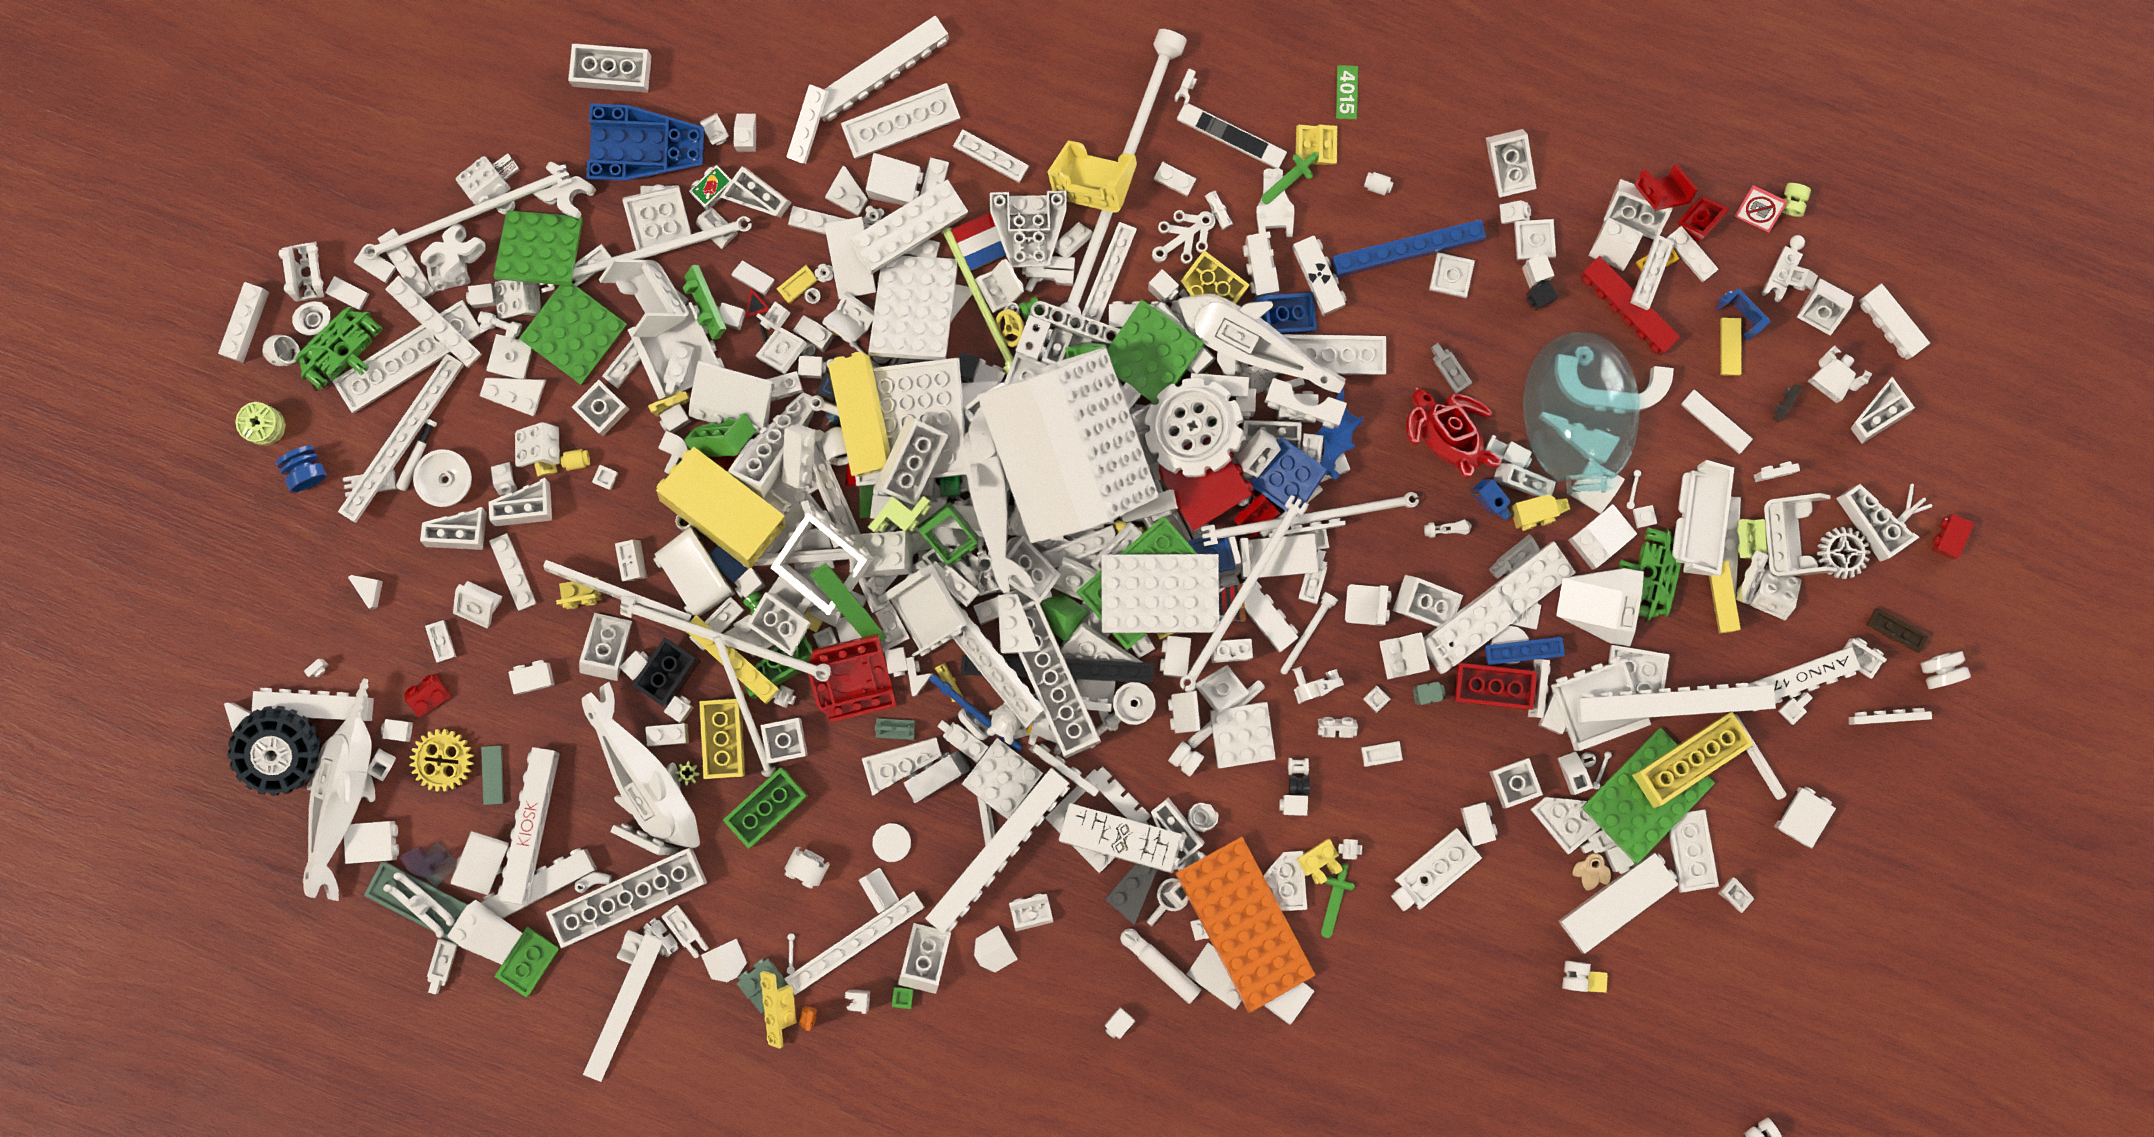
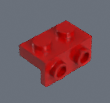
M1261 494L1254 498L1246 509L1241 510L1234 521L1239 526L1273 520L1280 515V512ZM1260 532L1248 533V535L1254 539Z
M437 673L426 676L421 683L409 687L404 693L405 702L418 718L451 697L449 691L439 680Z

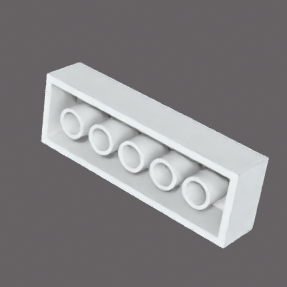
M947 179L850 239V244L871 275L937 235L943 229L966 217L968 210Z

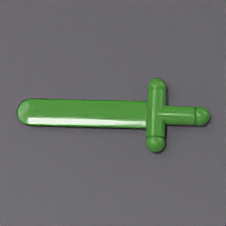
M1313 152L1304 161L1299 154H1294L1293 160L1297 165L1262 195V202L1264 204L1272 202L1302 174L1307 179H1311L1313 174L1308 167L1318 159L1319 154Z
M1346 863L1341 864L1342 871L1339 872L1337 879L1326 877L1327 881L1325 883L1332 885L1333 889L1321 930V935L1324 938H1330L1333 934L1344 889L1350 891L1355 889L1353 883L1345 881L1348 869Z

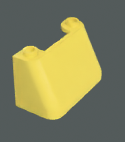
M1068 140L1048 170V175L1053 191H1066L1067 202L1116 213L1123 206L1137 162L1135 155L1126 153L1120 155L1118 162L1089 156L1083 144Z

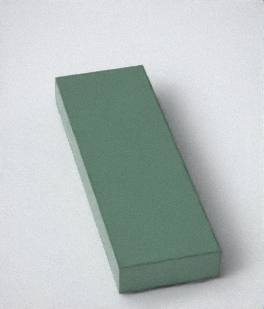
M502 746L481 747L483 805L504 804Z

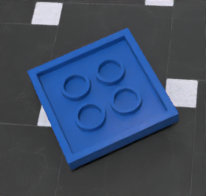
M1280 437L1277 443L1281 450L1258 477L1254 476L1250 482L1254 489L1288 512L1289 509L1285 507V504L1290 496H1295L1292 504H1295L1297 499L1302 500L1299 506L1301 508L1309 500L1329 469L1284 437Z

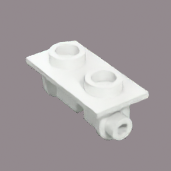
M1324 717L1323 719H1318V735H1322V737H1335L1336 731H1339V737L1343 738L1357 736V721L1350 717L1342 719Z
M654 918L649 922L651 926L647 923L643 927L645 930L644 934L649 933L663 939L664 941L659 953L668 958L671 955L670 950L674 953L679 949L677 946L678 942L670 933L663 937L662 934L667 929L660 920Z

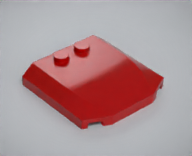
M878 634L812 650L809 663L816 666L827 664L831 670L827 681H819L815 676L808 673L817 708L829 718L830 722L897 707L895 693Z

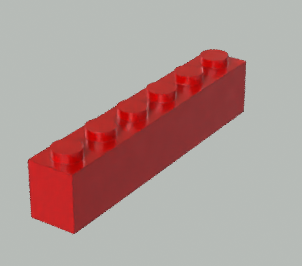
M1600 256L1580 274L1582 282L1588 287L1591 286L1595 290V295L1600 300H1605L1609 304V309L1615 314L1618 313L1622 317V322L1627 327H1632L1636 331V336L1642 341L1645 340L1649 344V349L1654 354L1661 356L1680 338L1651 307L1645 310L1630 303L1634 290Z

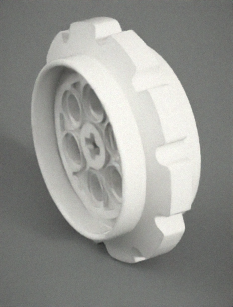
M1201 378L1184 379L1180 387L1171 384L1157 395L1159 403L1157 405H1150L1145 419L1146 426L1150 427V431L1145 433V439L1150 452L1153 455L1159 454L1157 461L1174 474L1179 470H1183L1185 477H1202L1206 475V470L1209 468L1217 472L1231 461L1229 453L1231 451H1238L1244 433L1241 428H1238V425L1243 422L1242 412L1235 400L1229 401L1231 394L1215 382H1211L1210 385L1206 386L1205 381ZM1203 405V412L1196 413V408ZM1185 410L1184 417L1177 418V413ZM1217 419L1215 426H1208L1210 420ZM1196 424L1198 428L1192 431L1190 428ZM1174 429H1180L1177 436H1171V432ZM1210 437L1211 443L1203 445V440ZM1187 442L1193 443L1190 450H1184V445Z

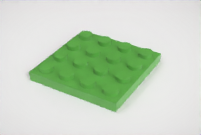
M507 211L494 278L496 280L571 286L583 218L575 219L568 215Z
M571 283V286L559 285L519 339L582 385L627 324Z
M1141 300L1108 347L1107 352L1116 377L1130 384L1136 391L1157 405L1159 403L1157 395L1169 385H1177L1205 343Z

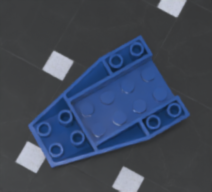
M590 104L589 123L591 125L590 160H587V179L627 181L703 165L704 127L629 105Z

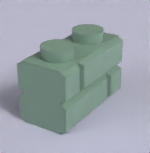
M1439 682L1414 686L1412 689L1417 706L1442 701L1445 696L1444 686L1440 685Z

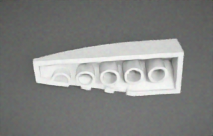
M802 392L786 407V410L780 416L777 415L769 426L759 431L760 434L746 443L728 470V473L764 499L782 472L785 428L795 424L807 427L815 412L810 408L809 402H813V405L817 407L819 400L812 401L811 398L813 396Z

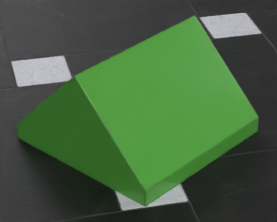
M1063 593L1041 602V607L1052 632L1065 642L1068 641L1089 612V610Z

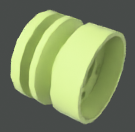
M259 402L248 403L242 407L237 414L235 422L241 437L262 446L273 445L278 442L283 436L286 427L284 417L278 410ZM256 420L260 421L259 425L255 424Z

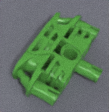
M351 307L345 308L297 354L295 361L301 365L302 380L308 379L318 390H321L323 387L319 382L326 386L327 380L316 372L318 369L331 381L348 365L357 371L359 375H363L362 369L367 371L369 366L361 361L358 356L373 341L361 327L366 328L374 337L378 335L376 330L381 333L383 328L370 318V312H354ZM348 350L346 355H340L342 351Z
M1648 527L1646 533L1649 534L1645 535V539L1661 542L1662 546L1644 542L1641 547L1638 564L1620 560V567H1618V569L1626 567V569L1639 571L1646 567L1650 570L1651 574L1649 577L1643 575L1641 601L1644 600L1643 602L1649 604L1648 606L1640 604L1638 616L1646 617V621H1650L1651 618L1658 617L1659 615H1664V617L1669 615L1681 563L1676 562V559L1673 557V550H1670V544L1674 545V536L1671 535V531L1667 529L1664 532ZM1657 604L1663 605V609L1658 610L1655 608Z

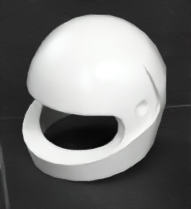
M273 335L264 342L262 352L263 356L275 366H289L296 362L295 358L300 349L291 337ZM292 349H294L295 355H294L293 359L291 360V358H292Z

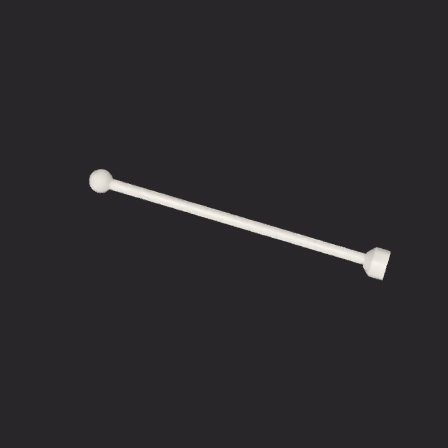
M1167 29L1158 30L1153 45L1159 57L1123 153L1135 154L1169 60L1182 55L1187 39L1179 33ZM1101 210L1068 302L1063 303L1059 308L1081 315L1078 305L1113 212ZM1057 313V320L1060 322L1062 321V315ZM1077 319L1070 321L1072 327L1078 323Z

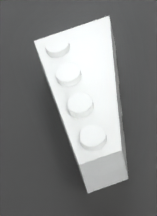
M1861 484L1850 488L1836 498L1858 531L1865 537V541L1869 544L1880 562L1891 558L1919 538L1915 533L1909 531L1902 521L1899 522L1892 515L1891 511L1879 504V501Z

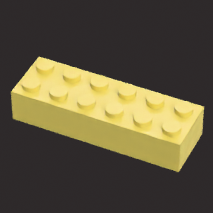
M1729 712L1632 776L1653 808L1665 804L1754 744L1733 712Z

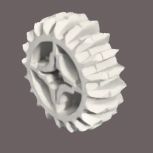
M1841 527L1839 530L1835 528L1832 529V533H1826L1827 538L1822 537L1820 539L1824 544H1818L1817 546L1819 549H1822V551L1817 552L1818 556L1822 555V559H1819L1818 562L1825 563L1822 567L1837 568V572L1827 573L1828 575L1834 573L1835 578H1839L1840 575L1842 579H1846L1847 576L1852 578L1855 576V573H1861L1860 568L1865 569L1867 567L1863 562L1870 560L1868 557H1865V555L1870 554L1869 550H1865V547H1868L1869 544L1862 543L1865 540L1864 536L1858 538L1859 531L1853 533L1852 528H1848L1847 531L1845 527ZM1839 538L1837 548L1830 550L1831 544ZM1847 539L1854 544L1856 549H1853L1849 546V541H1847ZM1841 550H1843V552L1850 553V554H1847V555L1844 556V554L1837 553V552H1840ZM1851 556H1857L1855 563L1848 568ZM1831 557H1834L1838 560V565H1840V567L1832 561Z

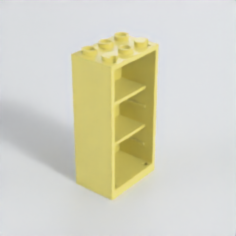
M693 446L691 450H687L683 454L682 461L671 468L669 471L670 475L658 483L656 491L659 500L750 569L786 527L785 516Z

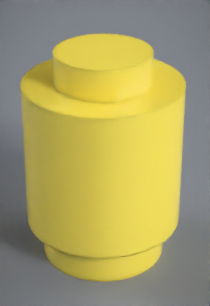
M583 449L564 452L563 456H561L562 467H566L567 471L586 468L587 465H590L588 450L583 451Z

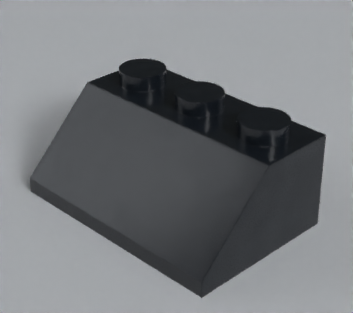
M664 637L632 686L667 708L673 697L679 694L701 660Z

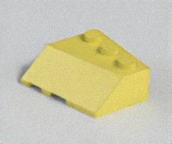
M1205 250L1181 280L1191 296L1208 293L1216 294L1235 304L1239 302L1250 287L1247 282Z

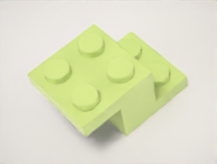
M923 496L911 511L897 498L892 497L868 528L876 533L879 531L883 532L889 525L888 519H890L905 532H909V530L913 532L920 523L917 520L921 515L926 516L932 509L930 506L932 502Z

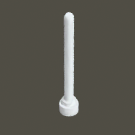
M1327 592L1323 594L1321 598L1322 605L1282 666V674L1288 673L1328 608L1335 606L1338 599Z

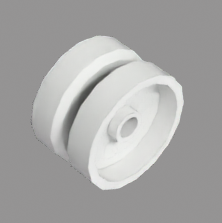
M1963 651L1938 655L1920 663L1923 673H1937L1926 679L1928 689L1946 686L1971 677L1968 667H1954L1965 661Z
M1130 682L1117 690L1113 698V708L1121 721L1138 725L1146 722L1152 716L1155 710V698L1153 692L1146 685L1140 682ZM1132 700L1138 701V705L1136 707L1131 706L1130 703Z

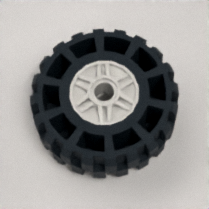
M266 706L262 710H254L249 716L243 718L233 731V735L228 743L230 749L227 751L228 759L232 761L229 765L231 770L237 773L236 778L240 782L246 783L245 787L252 790L253 788L258 790L257 793L263 795L270 793L271 796H278L280 792L288 794L293 789L302 787L313 774L321 750L319 748L321 744L320 738L315 735L317 730L314 725H309L308 718L304 715L302 717L297 714L298 711L294 709L290 711L285 710L284 706H277L276 709Z

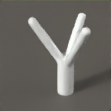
M1914 484L1910 485L1906 510L1897 519L1899 522L1905 523L1912 514L1932 508V504L1918 508L1926 501V498H1922L1911 508Z

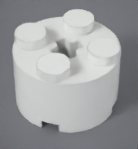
M795 847L785 866V875L795 880L797 878L803 881L802 884L811 889L813 886H819L830 864L828 862L824 864V858L807 849L801 852L799 851L801 847Z

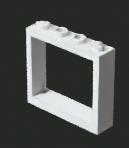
M818 511L808 512L771 566V569L826 614H836L839 609L829 597L786 563L791 553L813 523L859 561L844 582V585L850 592L874 558L869 555L866 548L858 546L854 538L843 534L838 525L827 521L824 514L821 515Z

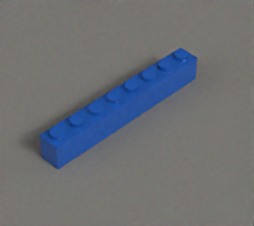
M1480 219L1335 255L1331 261L1337 278L1481 243L1485 240L1486 235L1482 220Z

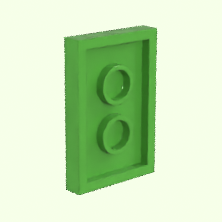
M527 927L494 977L527 998L560 950V947Z

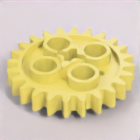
M436 729L435 735L429 731V738L421 736L423 742H415L418 749L412 748V751L416 753L414 756H410L411 759L415 760L410 766L416 768L412 771V774H418L416 781L423 779L421 786L429 784V790L435 787L436 792H440L441 788L444 791H448L449 786L451 789H456L455 783L462 785L461 778L468 779L465 773L472 772L468 768V765H474L473 762L469 761V758L474 757V755L468 754V751L472 748L465 747L468 741H460L462 735L455 737V731H451L449 735L448 729H444L442 734L439 729ZM433 744L437 747L435 755L430 753V747ZM451 747L456 748V755L454 757L449 755ZM425 758H443L458 760L459 762L458 764L426 761ZM429 764H433L435 767L433 774H429L427 771ZM449 766H452L454 769L452 776H448L446 773Z

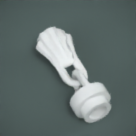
M1465 519L1441 526H1435L1434 522H1431L1428 525H1424L1425 536H1429V538H1435L1437 533H1459L1466 535L1470 533L1472 525Z

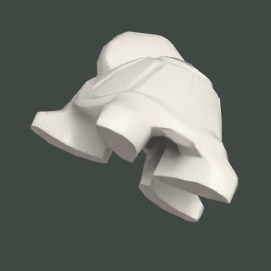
M1007 704L1001 705L989 712L992 720L991 726L986 731L987 734L990 736L997 734L1004 737L1007 744H1012L1014 742V735L1019 729L1024 728L1023 724Z

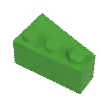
M742 413L738 419L731 420L729 417L724 419V423L716 425L715 422L695 427L684 441L690 450L694 446L707 457L736 456L741 452V448L756 430L747 415Z

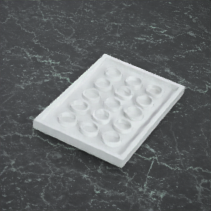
M901 256L880 269L868 351L870 356L924 360L946 359L958 269L956 259Z
M1218 554L1101 555L1102 633H1214L1219 625Z

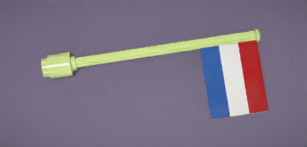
M990 212L956 228H945L942 230V234H944L1000 349L1006 365L1003 367V370L1007 376L1014 358L971 273L976 268L1006 256Z

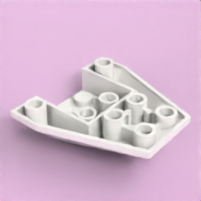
M1047 191V195L1009 196V192L990 193V212L1009 263L1013 268L1049 267L1067 211L1066 191Z
M1622 568L1563 578L1556 616L1611 644L1630 646L1635 634L1639 614L1644 571Z

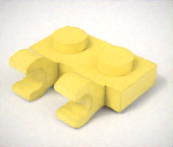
M1330 839L1324 840L1296 858L1305 876L1311 874L1316 884H1322L1327 881L1325 874L1319 869L1325 864L1331 874H1338L1342 871V867L1335 860L1339 855Z

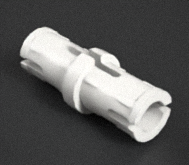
M1216 191L1208 193L1205 198L1211 206L1212 214L1216 216L1222 230L1229 228L1233 223L1226 212V206L1222 204Z

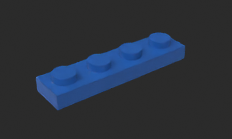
M1562 637L1485 646L1487 665L1565 656Z

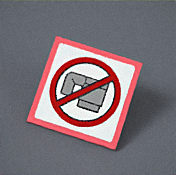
M1752 185L1735 217L1766 232H1770L1788 201Z

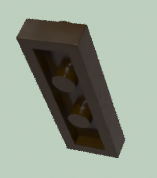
M1878 608L1874 609L1866 625L1917 653H1920L1928 638V635Z

